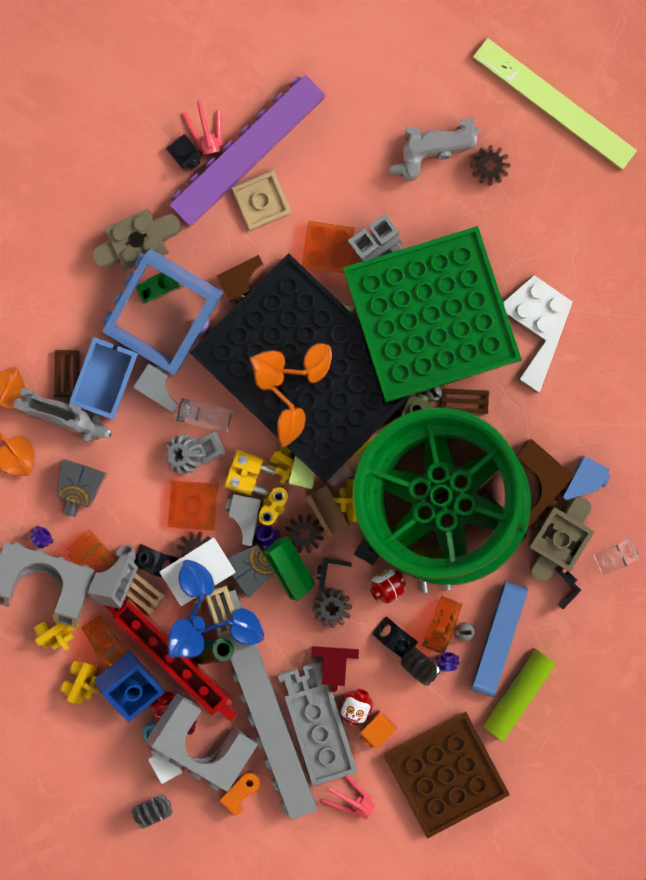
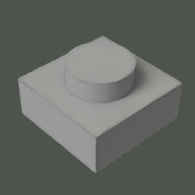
M212 432L197 441V444L203 445L200 449V453L204 454L201 457L203 464L226 454L217 432Z

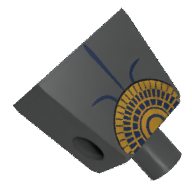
M63 459L57 490V497L66 500L62 513L76 517L80 505L90 507L107 473Z
M259 544L227 558L236 572L232 574L248 598L274 574Z

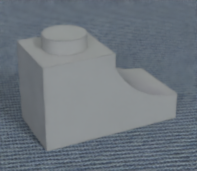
M148 364L133 388L175 413L179 404L173 400L168 391L167 380L170 376L166 375L167 371L160 366Z
M233 494V498H228L225 511L229 512V518H233L239 524L243 536L242 544L252 546L262 499Z
M121 555L110 569L102 573L96 572L89 584L87 593L97 604L121 608L138 569L137 565L129 556Z

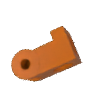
M252 771L245 772L231 786L229 791H226L220 797L219 801L236 817L243 810V806L240 803L249 794L255 793L259 789L260 778L258 774Z

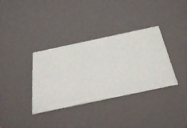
M212 538L160 571L180 606L196 598L186 595L179 585L178 576L184 560H192L203 565L212 575L214 586L236 573L215 538Z

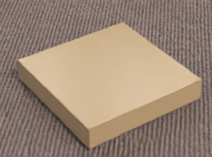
M274 170L231 188L249 232L292 214Z

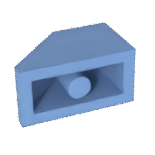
M582 456L573 473L574 477L561 497L568 500L597 491L601 486L605 488L611 477L608 474L610 469L586 456Z

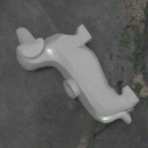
M474 118L460 120V129L455 132L427 130L420 134L418 127L406 128V138L409 140L403 148L404 162L391 166L388 173L400 175L405 181H414L420 175L421 162L424 158L437 156L439 160L451 158L453 153L472 149L477 144V134L482 130L480 127L475 128Z
M22 387L20 392L22 398L14 400L15 409L21 410L29 417L43 420L66 430L83 433L82 439L84 442L111 437V431L100 423L98 414L95 413L89 417L88 413L81 410L79 406L43 398L35 394L33 390Z

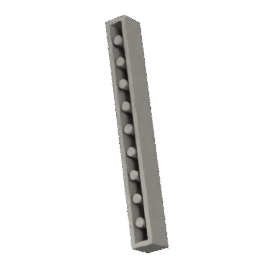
M236 588L230 590L229 593L235 611L243 608ZM222 593L220 596L228 619L232 621L225 595ZM211 597L219 622H223L224 620L216 597ZM207 604L206 606H207L209 615H210V617L212 618V615H211L209 606H208V604ZM222 626V627H221V628H222V631H226V630H227V629H226V626ZM231 635L221 637L230 640L233 644L234 653L227 662L232 661L234 670L231 671L236 684L240 683L242 692L239 693L243 705H248L251 713L248 714V719L251 727H256L259 733L256 736V740L260 750L264 749L267 757L264 758L267 770L268 772L273 771L275 779L272 780L276 793L281 792L284 800L280 802L284 815L289 814L290 819L293 820L317 811V803L257 644L244 645L238 643Z

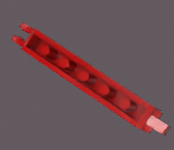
M125 597L123 605L119 609L104 605L113 614L111 617L210 714H215L217 717L223 714L230 722L238 715L230 706L233 703L230 695L192 658L169 657V636L132 599Z

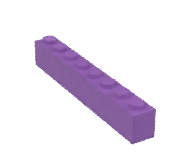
M306 74L302 78L300 76L296 77L290 83L291 89L286 94L281 92L272 101L274 105L268 111L263 109L255 117L257 121L251 127L247 125L239 132L240 138L235 143L230 141L221 150L223 154L218 159L212 158L205 165L206 170L201 175L197 173L188 181L190 186L184 192L179 190L171 198L173 202L170 206L190 227L325 99V94Z

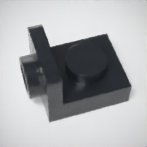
M185 134L166 148L183 171L186 169L191 171L201 163L199 159L202 158V155Z
M365 536L354 551L355 556L371 565H374L380 556Z

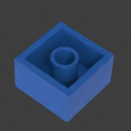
M128 651L94 679L101 694L128 722L165 693L154 675L131 651Z

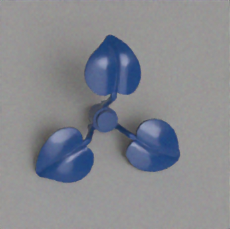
M183 561L178 576L180 588L190 597L198 596V601L192 612L188 614L189 619L177 620L170 629L168 639L170 658L198 656L204 649V639L201 633H206L209 630L226 625H231L230 635L238 643L255 645L264 640V632L260 621L248 609L241 608L234 611L232 621L227 620L206 627L203 618L195 616L204 599L203 595H210L214 591L212 575L203 565L195 561Z

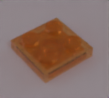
M308 221L302 266L307 269L344 274L343 267L349 266L352 249L348 240L353 237L355 227Z
M171 480L168 527L214 531L218 484Z

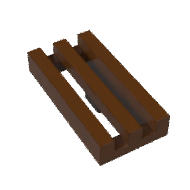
M55 350L54 397L72 396L73 392H69L70 355H74V391L79 377V351ZM61 355H65L64 392H60Z
M442 388L441 408L457 409L475 414H488L489 391ZM447 393L484 395V400L447 398ZM446 403L483 404V409L446 407Z

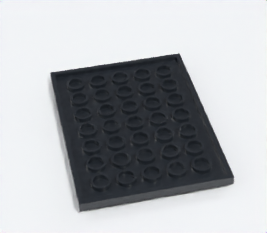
M288 253L190 351V354L278 438L277 425L280 414L284 410H289V407L272 390L261 389L257 386L250 358L263 352L278 351L283 354L285 359L283 369L304 370V358L312 346L319 343L330 345L332 352L331 365L327 374L320 381L309 382L307 374L283 373L284 380L282 384L275 387L294 405V409H303L306 418L301 434L286 447L326 484L411 396L385 403L359 320Z

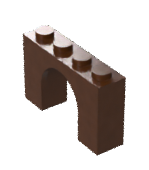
M529 439L516 454L519 461L536 475L540 484V494L537 502L531 507L527 529L530 526L535 528L543 518L540 516L546 508L550 510L557 503L558 499L555 497L561 490L564 493L566 492L571 479L574 477L573 474L535 441ZM483 492V493L480 495L481 497H483V498H485V499H487V500L493 502L494 504L500 506V505H499L494 499H492L486 492Z

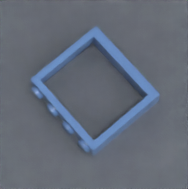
M150 248L145 255L141 253L137 258L135 265L138 267L135 273L130 272L124 284L127 287L124 293L120 291L115 298L113 304L116 307L113 312L109 311L104 318L103 323L106 325L102 332L175 375L184 363L224 292ZM148 265L207 299L173 359L115 325Z

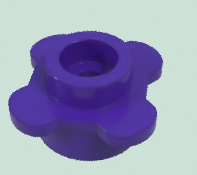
M37 525L36 529L33 528L31 530L30 539L37 547L44 548L49 543L52 544L54 542L51 533L46 528Z
M262 525L257 529L253 539L256 543H261L264 549H267L276 539L281 537V533L279 530H274L271 525Z
M444 652L436 656V664L442 671H454L457 669V665L460 664V661H458L459 656L454 653Z

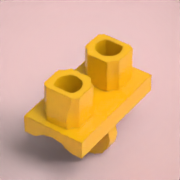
M281 446L278 451L275 450L270 460V463L277 466L274 473L282 476L280 483L283 485L286 480H290L294 459L291 458L293 453L286 446Z
M346 479V489H340V498H333V503H340V512H346V521L358 522L353 499L355 479Z
M42 622L34 627L38 637L35 641L38 646H42L45 650L52 646L55 651L61 646L65 651L70 649L68 642L74 638L71 632L76 628L58 622L51 629L46 622Z
M73 661L70 672L77 675L76 681L73 683L66 680L60 689L68 697L66 701L72 704H82L85 698L90 700L93 693H101L94 682V679L97 678L95 675L99 668L98 665Z

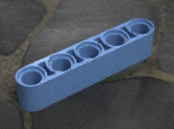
M505 581L473 679L471 691L490 697L495 696L526 600L528 588Z

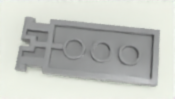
M322 660L303 666L305 673L303 676L299 675L297 668L278 674L280 683L285 682L289 694L285 696V700L313 786L358 772L333 692L329 691L328 685H321Z

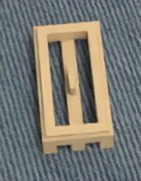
M136 572L134 578L158 597L156 600L153 599L134 582L131 583L130 587L152 605L149 607L129 590L126 595L151 614L165 595Z
M227 585L214 589L210 595H205L214 624L220 622L211 596L215 595L224 621L229 619L220 596L221 592H224L231 616L235 611ZM226 625V631H222L221 627L216 628L219 638L230 635L231 625Z

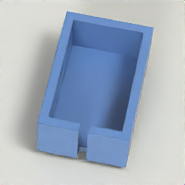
M93 337L69 404L114 420L138 353L119 346L117 350H113L114 344Z

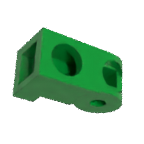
M161 272L137 285L136 290L142 303L146 304L170 292L181 289L184 285Z

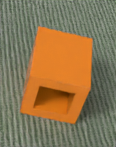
M379 710L360 729V733L363 735L360 739L369 748L374 746L378 749L397 728Z

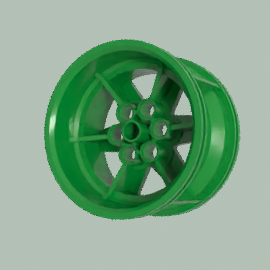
M428 408L411 412L394 420L384 427L370 442L361 457L355 474L353 488L354 508L365 538L373 549L387 562L420 581L436 585L453 586L482 579L495 572L511 558L527 531L531 513V493L523 466L511 446L493 426L465 411L451 408ZM447 439L468 442L485 453L463 466L455 468ZM424 443L425 473L423 475L393 470L406 453ZM438 469H444L446 472L445 477L440 481L435 480L434 472ZM498 471H500L504 484V508L478 495V491ZM466 477L468 479L467 486L461 489L457 488V479ZM420 484L427 486V492L423 496H417L415 492ZM385 491L412 504V508L393 530L389 526L385 513ZM447 494L449 499L447 502L442 504V502L439 499L441 496L445 497ZM464 500L472 502V508L468 512L460 510V504ZM426 507L430 508L431 516L425 520L421 519L420 511ZM447 515L453 516V525L448 528L443 527L442 519ZM467 524L494 530L481 546L467 553L465 529ZM435 531L444 559L424 557L407 548L429 532Z

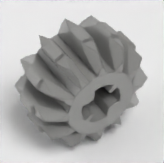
M184 434L173 437L172 442L166 444L169 451L164 453V455L168 456L165 464L171 465V471L183 475L188 472H195L196 467L202 465L199 458L204 456L203 453H200L203 445L197 444V438Z

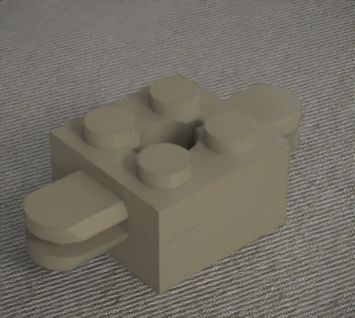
M147 208L106 227L105 230L110 241L97 246L93 250V259L101 267H108L120 261L124 271L128 273L137 269L138 266L135 265L137 258L141 253L145 255L150 248L163 256L169 254L164 241L176 236L180 232V221L173 214H166L154 220Z
M575 497L569 502L564 512L552 507L528 544V547L538 552L530 567L532 576L537 580L546 581L550 579L558 565L571 572L594 534L593 530L583 525L591 512V504L587 499Z

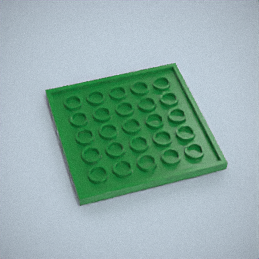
M478 226L343 267L385 403L522 360Z

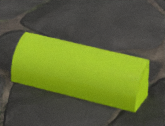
M535 648L483 723V727L504 742L556 666V663Z

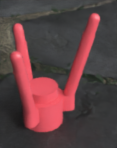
M198 100V111L204 131L201 141L187 113L183 112L182 115L196 142L198 151H202L203 156L221 152L220 146H223L221 138V111H216L215 138L214 134H209L202 102Z
M349 775L344 776V778L362 798L357 796L353 800L332 787H327L329 792L352 806L348 808L335 802L321 799L323 804L352 814L357 818L361 816L365 820L368 819L376 804L370 801L372 796L367 794Z

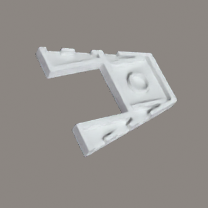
M534 275L503 303L507 315L545 340L519 378L529 387L540 392L573 302Z

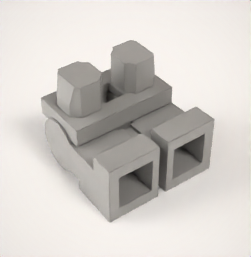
M386 214L368 225L372 233L371 235L364 228L348 240L362 262L403 249L401 239L398 236L399 231Z

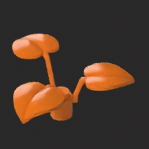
M315 344L307 351L304 358V370L283 369L285 359L283 354L278 351H267L250 358L257 386L261 389L272 390L289 407V410H284L280 414L277 425L279 442L283 447L292 443L301 434L306 418L303 409H294V405L275 387L282 384L284 380L283 373L307 374L309 382L320 381L327 374L331 365L332 352L328 344Z
M17 367L9 368L0 373V407L2 405L6 409H14V400L22 398L20 392L22 387L26 388ZM0 432V438L5 443L4 446L0 447V469L11 475H30L35 463V454L31 443L22 436H15L9 442Z

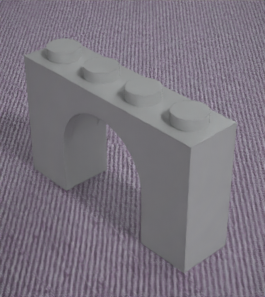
M5 542L0 554V605L9 607L16 586L24 576L35 572L46 573L53 576L59 582L62 589L54 611V621L76 628L88 596L89 584L94 578L95 570L83 563L75 564L69 562L64 557L49 556L41 550H30L24 548L19 543Z
M176 693L146 740L151 746L150 750L160 757L163 754L170 758L169 762L180 769L182 766H185L189 769L188 773L199 780L201 777L207 779V784L215 790L219 791L222 788L228 792L258 746V743L250 736L233 727L221 747L214 754L204 758L190 756L186 752L185 738L202 710L192 701Z

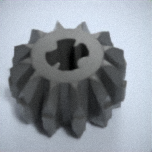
M329 588L330 596L327 597L326 593L321 591L320 594L324 600L314 599L321 606H314L312 611H321V613L315 616V619L320 620L324 617L322 626L325 627L328 620H331V628H335V620H338L340 625H344V620L341 616L350 618L351 615L344 610L352 609V605L343 604L350 598L345 596L340 599L342 590H339L337 595L333 596L334 590ZM329 602H334L335 606H339V610H335V614H330V610H326L325 607L326 605L329 606Z
M163 794L132 809L135 823L142 829L171 816L173 813L170 801Z

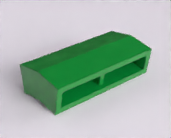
M289 536L278 538L263 551L290 600L298 601L314 587L315 582Z

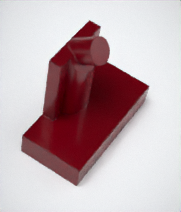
M312 646V656L323 657L321 685H328V689L331 692H336L338 686H345L347 659H359V649Z

